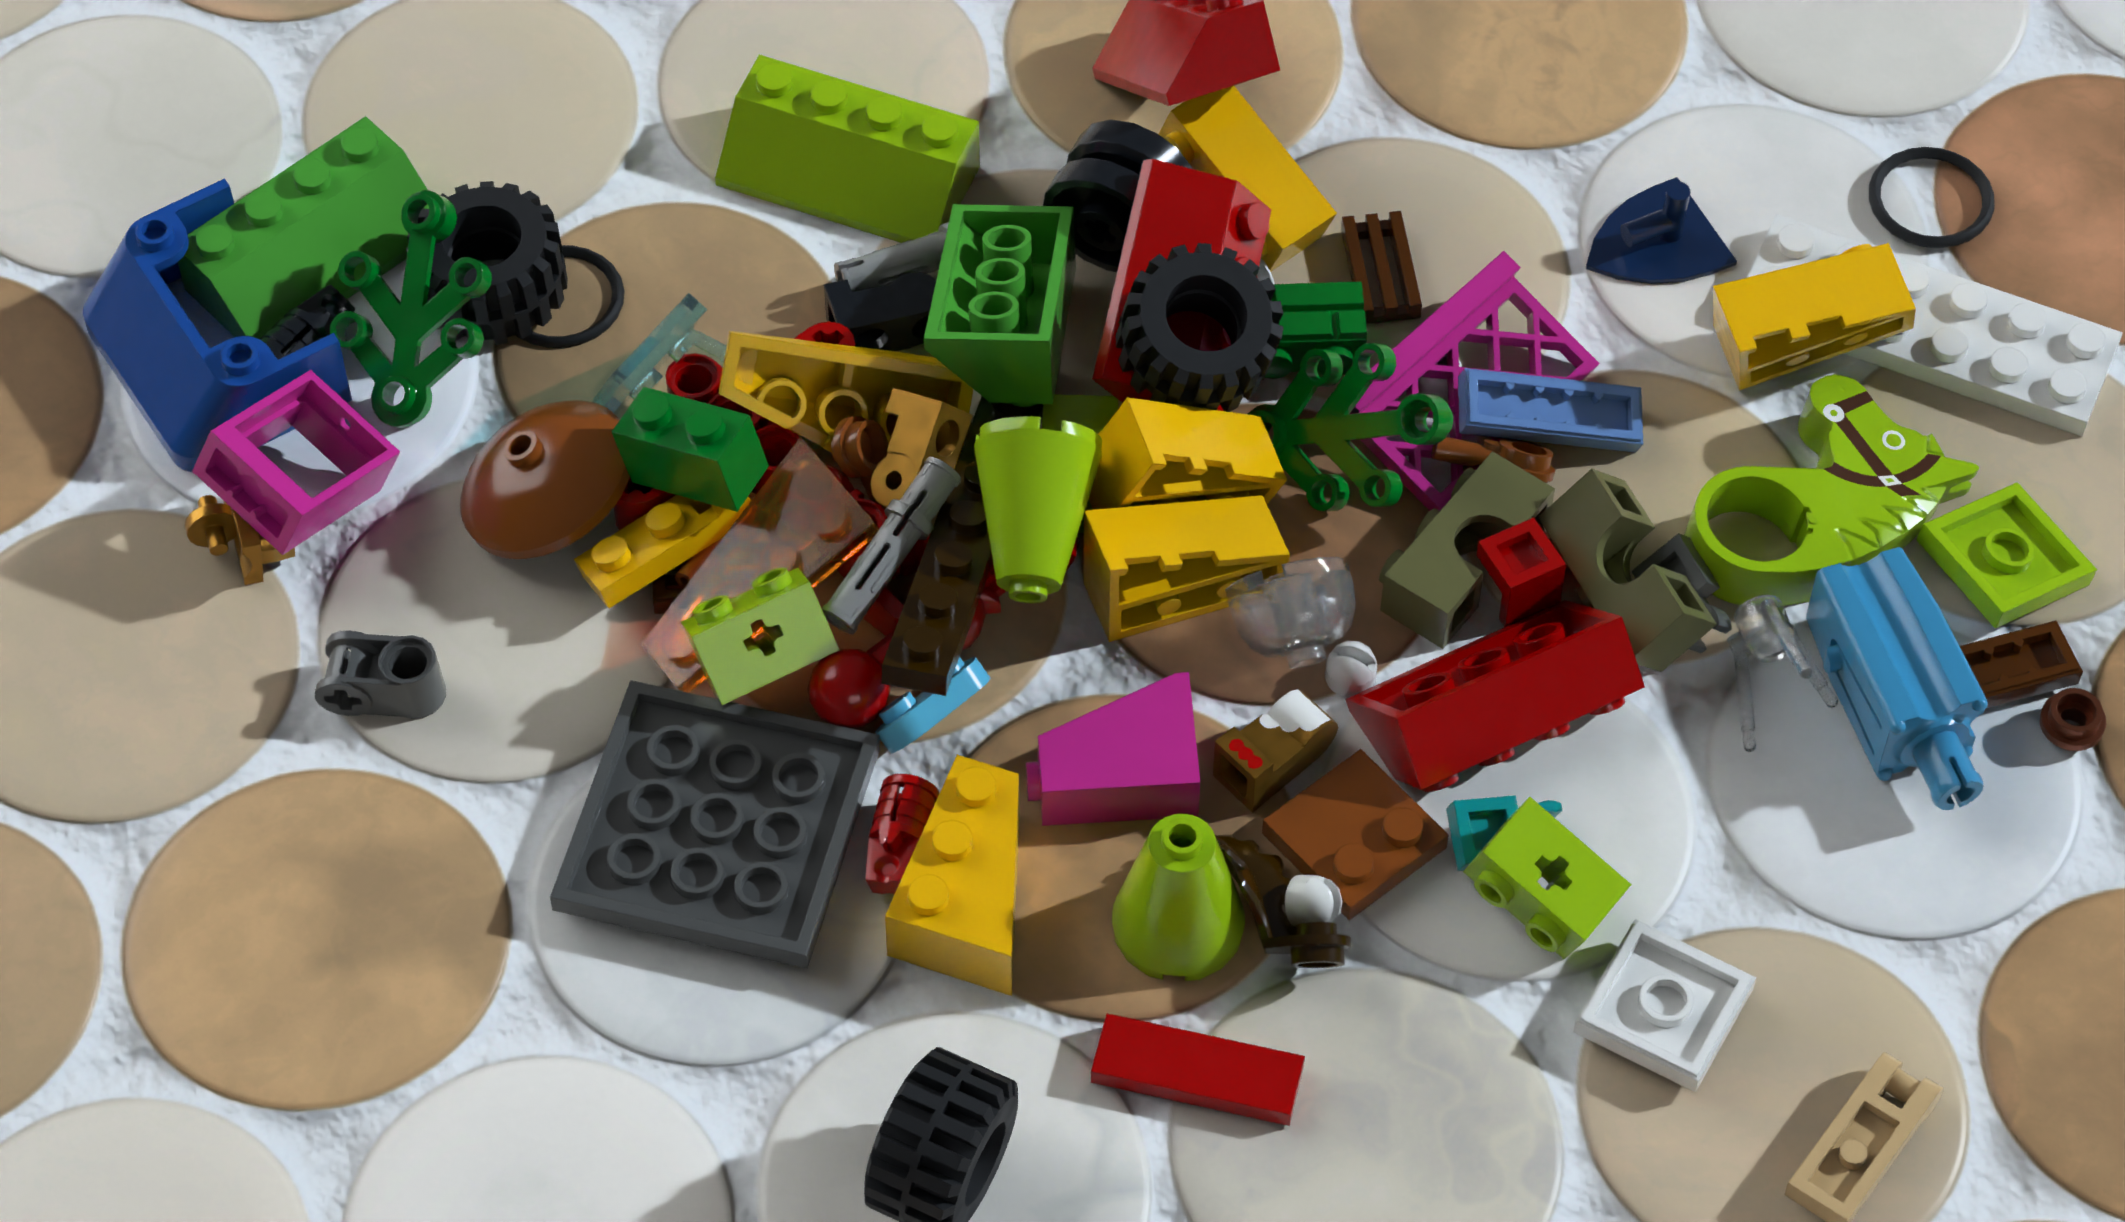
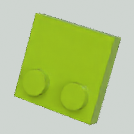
M2018 482L1924 523L1916 539L1995 629L2089 586L2097 571L2095 566Z

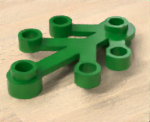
M429 190L414 193L405 201L402 207V224L410 236L401 302L382 278L380 264L374 257L361 251H352L341 259L338 267L340 280L345 285L363 294L395 338L393 361L389 360L372 339L373 327L370 321L357 313L344 311L338 314L331 323L330 334H335L342 348L353 352L375 382L371 394V403L376 416L385 424L396 428L409 427L421 421L428 414L432 405V392L430 388L462 359L472 358L477 355L484 342L483 332L478 325L463 318H455L447 322L441 331L440 339L442 345L419 363L422 342L471 298H478L484 295L492 282V274L487 265L471 257H463L452 265L449 271V283L427 302L435 244L440 243L451 235L457 221L456 210L451 201ZM428 204L429 215L424 222L418 224L419 214ZM361 262H365V274L362 278L355 281L354 270L356 266ZM475 268L477 271L475 282L471 286L465 287V274L470 269ZM356 322L358 327L357 333L353 339L347 341L345 334L347 327L351 323ZM463 329H467L469 333L467 343L463 347L457 348V335ZM403 386L405 391L404 398L399 404L394 406V395L398 388Z
M1365 343L1357 348L1353 356V365L1314 418L1297 419L1318 387H1331L1341 379L1343 362L1339 354L1333 350H1309L1301 360L1300 371L1275 405H1259L1247 413L1248 415L1261 416L1268 435L1271 427H1273L1274 436L1272 444L1282 468L1306 492L1307 500L1315 510H1341L1348 502L1349 486L1347 481L1340 475L1322 474L1298 445L1316 443L1359 488L1361 499L1367 505L1372 507H1390L1396 504L1402 495L1403 486L1399 475L1389 469H1377L1350 440L1401 435L1410 444L1435 445L1443 441L1452 429L1453 414L1449 405L1443 398L1433 394H1411L1402 400L1397 410L1350 414L1373 381H1385L1394 373L1396 356L1393 350L1385 344ZM1376 352L1379 358V366L1373 373L1370 368V358ZM1321 358H1323L1326 364V371L1320 378L1317 366ZM1430 410H1432L1433 413V424L1431 429L1428 428L1426 423V418ZM1380 478L1385 483V492L1381 498H1379L1376 492V484ZM1327 483L1332 488V497L1328 503L1323 495L1324 487Z

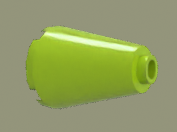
M1008 417L983 424L980 427L979 435L976 434L974 451L996 584L1001 589L1009 591V598L1017 602L1041 603L1046 601L1048 594L1061 589L1102 458V438L1094 430L1075 422L1062 420L1061 431L1040 429L1041 417Z
M1169 815L1153 826L1113 905L1112 924L1115 943L1130 964L1150 977L1163 980L1164 974L1185 976V981L1200 980L1222 969L1238 951L1244 931V907L1212 828L1204 820L1194 815Z

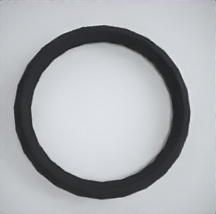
M1918 147L1895 153L1879 165L1869 183V203L1873 214L1880 224L1894 236L1907 243L1921 247H1954L1972 240L1982 233L1989 224L1995 209L1994 192L1990 181L1983 171L1969 159L1942 148ZM1936 159L1951 163L1964 170L1979 187L1982 196L1980 215L1968 228L1952 235L1928 236L1912 232L1899 225L1884 208L1881 199V186L1884 178L1895 167L1911 160Z
M562 245L564 257L585 260L595 265L605 274L612 289L609 308L597 323L577 334L547 336L533 332V334L522 338V340L546 348H567L591 341L608 330L619 316L624 303L625 291L622 278L611 262L590 249L573 245Z

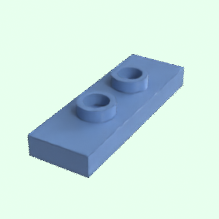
M1464 368L1458 376L1459 434L1635 453L1643 445L1641 387Z

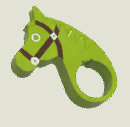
M1829 375L1812 384L1798 420L1800 438L1807 447L1819 456L1816 468L1742 466L1720 472L1712 477L1700 490L1684 535L1691 538L1699 555L1720 586L1712 594L1717 598L1742 606L1782 607L1809 602L1816 573L1820 569L1838 563L1845 566L1860 565L1873 559L1882 551L1897 547L1903 549L1919 534L1923 524L1932 518L1940 503L1964 496L1969 492L1972 484L1968 480L1976 476L1979 466L1971 462L1945 457L1933 434L1923 436L1915 430L1896 424L1880 409L1859 382L1846 376ZM1728 512L1753 513L1768 519L1778 526L1790 542L1796 543L1798 549L1778 560L1756 561L1747 559L1723 546L1713 534L1708 521L1715 516Z

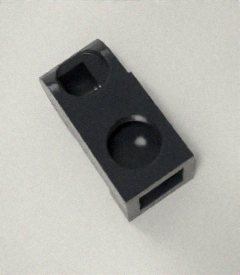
M908 272L897 277L891 284L854 292L851 291L848 279L824 284L827 322L840 323L849 328L854 335L855 347L900 351L911 348V346L923 344L936 279L926 273Z

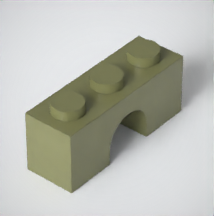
M1493 451L1476 470L1472 467L1466 469L1457 480L1448 503L1441 511L1436 508L1430 510L1420 523L1413 543L1405 552L1400 549L1396 550L1384 564L1379 576V581L1383 583L1380 611L1443 649L1478 609L1484 571L1467 562L1461 556L1477 551L1478 541L1533 517L1544 531L1545 528L1538 516L1553 504L1555 488Z
M1591 469L1538 516L1551 537L1549 540L1566 563V567L1572 571L1580 586L1577 588V594L1583 604L1622 616L1638 665L1659 672L1664 671L1717 625L1686 575L1652 564L1632 581L1630 575L1632 553L1638 543L1655 529V526L1625 480Z

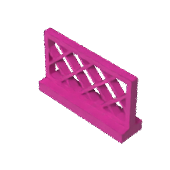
M1502 251L1392 349L1396 356L1394 373L1385 381H1373L1350 414L1397 410L1402 401L1396 400L1405 392L1406 397L1419 393L1418 381L1422 377L1446 379L1448 384V405L1453 414V426L1449 435L1450 438L1462 440V434H1459L1458 376L1466 368L1459 367L1458 345L1462 341L1487 344L1488 371L1583 381L1600 363L1514 277L1521 267L1505 251ZM1508 300L1527 318L1528 334L1499 331L1498 309ZM1486 321V330L1477 329ZM1500 345L1528 348L1529 373L1501 371ZM1541 349L1560 351L1576 369L1567 377L1542 375ZM1447 355V366L1436 365ZM1379 362L1371 368L1373 373L1377 370ZM1432 410L1429 411L1427 418H1433ZM1386 437L1360 439L1389 470L1399 475L1402 483L1429 511L1433 508L1441 511L1451 499L1452 490L1463 473V465L1451 463V483L1440 493L1421 473V457L1431 458L1432 445H1415L1408 442L1389 441ZM1491 437V440L1498 441V442L1500 441V439H1502V438ZM1480 465L1472 466V468L1476 470Z

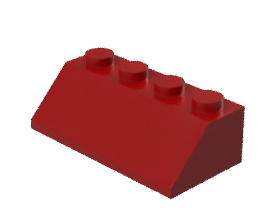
M1129 0L1092 67L1096 80L1167 106L1281 71L1264 0Z
M1156 159L1143 160L1092 380L1122 403L1127 397L1150 400L1152 396L1150 391L1145 389L1138 394L1130 385L1134 371L1122 372L1118 361L1122 349L1116 348V333L1120 325L1118 322L1135 278L1141 270L1146 272L1149 261L1161 254L1164 258L1168 259L1173 247L1184 244L1189 253L1195 252L1198 243L1212 244V253L1222 255L1224 248L1227 247L1238 252L1235 261L1244 265L1250 259L1259 266L1265 237L1269 230L1271 209L1237 180ZM1182 311L1167 317L1168 325L1173 334L1191 348L1201 351H1218L1231 346L1230 338L1223 326L1214 318L1204 313ZM1219 405L1217 410L1224 411L1223 408Z
M1564 600L1345 700L1350 713L1394 779L1424 792H1433L1453 785L1459 779L1457 773L1477 764L1479 766H1490L1511 758L1515 754L1514 747L1531 739L1547 740L1564 734L1570 729L1569 722L1588 713L1590 715L1605 714L1620 708L1626 702L1625 696L1645 688L1622 616Z

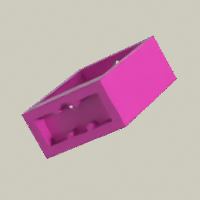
M309 370L211 430L192 472L276 550L284 555L380 492L400 451L344 401L337 392L332 390L312 370ZM345 418L349 421L351 427L346 424ZM293 426L339 468L346 477L311 498L261 452L258 447Z

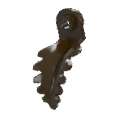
M1215 835L1230 874L1238 883L1250 906L1265 954H1290L1291 966L1297 968H1332L1345 965L1344 950L1351 948V937L1337 934L1336 923L1308 922L1297 924L1295 927L1288 920L1285 910V894L1291 879L1285 878L1282 875L1284 870L1282 859L1278 855L1258 853L1259 845L1253 840L1241 841L1237 840L1233 835Z

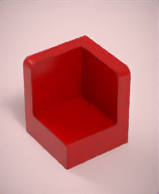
M1534 517L1478 541L1477 557L1502 592L1499 620L1504 627L1561 601L1566 563Z

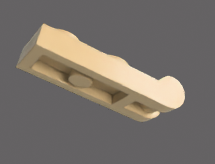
M1883 1052L1789 1180L1784 1195L1826 1222H1851L1921 1123L1929 1117L1941 1098L1944 1088L1927 1077L1919 1081L1901 1070L1903 1062L1887 1052ZM1887 1092L1905 1103L1903 1108L1900 1109L1884 1099L1885 1093Z

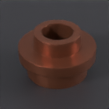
M2080 688L2064 689L2051 696L2043 705L2039 718L2040 727L2045 737L2054 745L2070 751H2082L2095 746L2101 740L2106 728V716L2100 701L2092 693ZM2064 720H2073L2080 726L2068 724Z

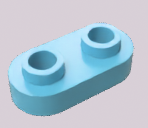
M959 657L946 696L922 692L914 698L910 691L904 693L878 713L884 723L877 728L875 733L880 736V740L890 754L895 753L918 739L985 686L991 677L976 657H972L964 662Z

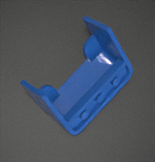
M225 178L135 221L126 232L83 307V317L90 338L173 462L179 468L188 472H192L211 430L309 370H312L332 390L337 392L347 403L352 401L340 342L334 333L279 360L265 342L250 336L230 338L209 348L168 288L167 284L182 278L178 261L184 257L188 250V234L234 204L231 188ZM293 426L288 428L287 430L272 438L268 442L294 430L295 428Z

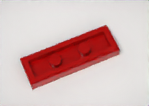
M1107 1013L1091 1069V1083L1290 1126L1304 1069L1305 1056Z

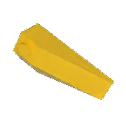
M729 331L719 394L777 425L822 446L832 453L831 442L835 428L842 419L849 416H862L867 420L878 422L885 431L889 445L898 418L885 412L893 388L945 402L967 413L970 411L973 388L935 357Z

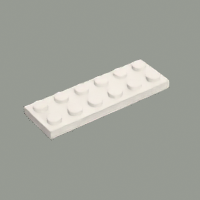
M1776 214L1747 277L1837 256L1863 243ZM1894 254L1916 307L1913 329L1843 354L2081 437L2083 436L2117 352L2123 332Z

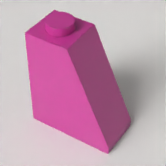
M1189 672L1174 673L1038 736V761L1026 762V785L1028 801H1040L1042 826L1163 819L1173 814H1190L1199 817L1200 774Z

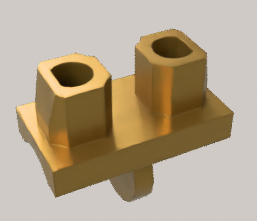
M213 495L202 496L198 500L199 508L192 511L185 520L184 526L189 541L197 546L209 547L212 555L220 556L225 554L229 549L228 542L234 541L245 585L264 582L262 564L295 557V547L282 555L224 500V504L217 503L216 497Z

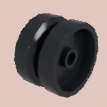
M1118 120L1092 123L1081 133L1068 154L1067 164L1057 172L1045 192L1043 206L1074 207L1075 253L1084 261L1107 271L1117 272L1143 160L1156 159L1193 169L1181 152L1158 133L1135 123Z

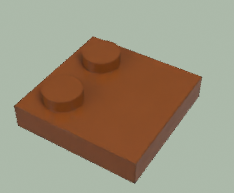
M1359 749L1263 819L1262 834L1303 875H1319L1335 883L1340 889L1342 897L1341 913L1349 921L1447 848L1449 834L1362 749Z

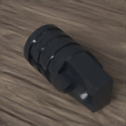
M329 284L297 307L290 309L284 315V318L280 319L272 327V330L267 331L260 340L268 345L279 360L330 335V326L333 319L341 312H354L356 309L348 299ZM295 342H297L296 345H294L285 355H283L284 352H286Z

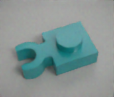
M1516 795L1455 800L1446 808L1457 871H1464L1506 820L1518 809ZM1547 800L1538 803L1554 818L1563 811L1561 803L1557 801Z

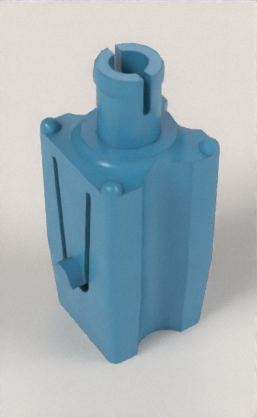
M1901 547L1882 551L1873 559L1860 565L1845 566L1838 563L1820 569L1816 573L1806 619L1823 661V669L1828 674L1838 699L1877 778L1887 781L1892 777V774L1902 772L1909 766L1918 767L1930 790L1933 803L1941 810L1954 809L1955 803L1951 794H1953L1959 808L1972 802L1981 794L1984 785L1982 777L1975 771L1969 759L1973 753L1972 747L1976 738L1970 725L1974 719L1984 713L1988 702L1939 605Z

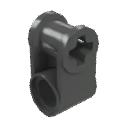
M351 630L338 631L328 637L325 646V653L329 658L325 678L317 683L315 689V700L324 709L345 716L368 714L417 719L435 713L442 706L446 698L445 682L436 652L431 643L424 638L414 635H372Z

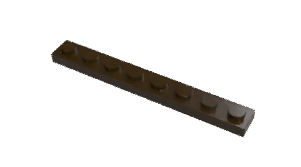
M981 396L954 469L960 475L961 482L953 489L938 512L933 526L934 529L928 539L882 663L881 684L946 696L993 563L974 451L976 434L979 435L980 427L983 424L1001 418L1020 416L1041 417L1042 424L1043 404L1019 407L1011 403H990Z

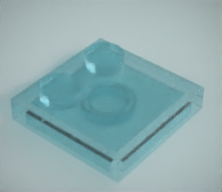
M688 293L615 370L592 402L608 408L617 415L631 399L634 400L643 387L654 389L664 377L658 370L671 357L678 363L700 339L702 335L694 327L708 309Z

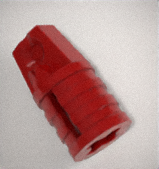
M893 774L886 777L882 782L872 828L868 837L865 880L872 893L895 894L939 796L937 787L922 777L911 774ZM900 787H904L902 793H899Z

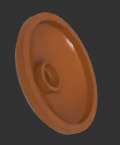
M569 400L538 406L517 416L501 427L484 444L474 458L462 487L460 513L466 530L475 542L487 552L498 557L530 559L561 550L594 529L617 504L630 478L611 432L620 419L611 410L600 404L583 400Z

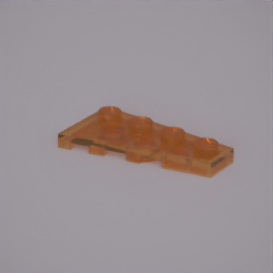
M800 437L641 645L679 691L690 693L706 679L681 624L682 621L694 616L692 611L697 605L720 595H727L729 599L753 588L751 583L758 576L782 567L787 568L788 572L798 567L810 581L812 588H815L872 540L879 528ZM761 619L750 624L753 631L752 639L763 631L765 624Z

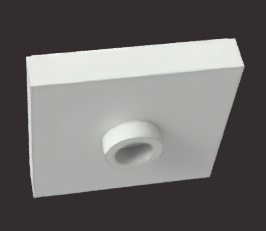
M1634 919L1576 1019L1573 1032L1696 1092L1754 988L1756 977Z

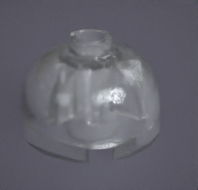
M1318 557L1282 564L1283 573L1264 580L1261 570L1233 582L1225 589L1231 616L1240 638L1252 651L1266 658H1287L1289 668L1308 667L1326 660L1325 649L1344 638L1353 625L1356 612L1355 589L1348 562L1344 564L1343 558Z

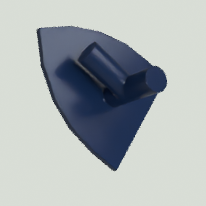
M1676 177L1652 186L1627 199L1607 217L1593 239L1586 269L1624 281L1647 284L1680 283L1712 275L1735 266L1737 260L1691 197L1689 186Z

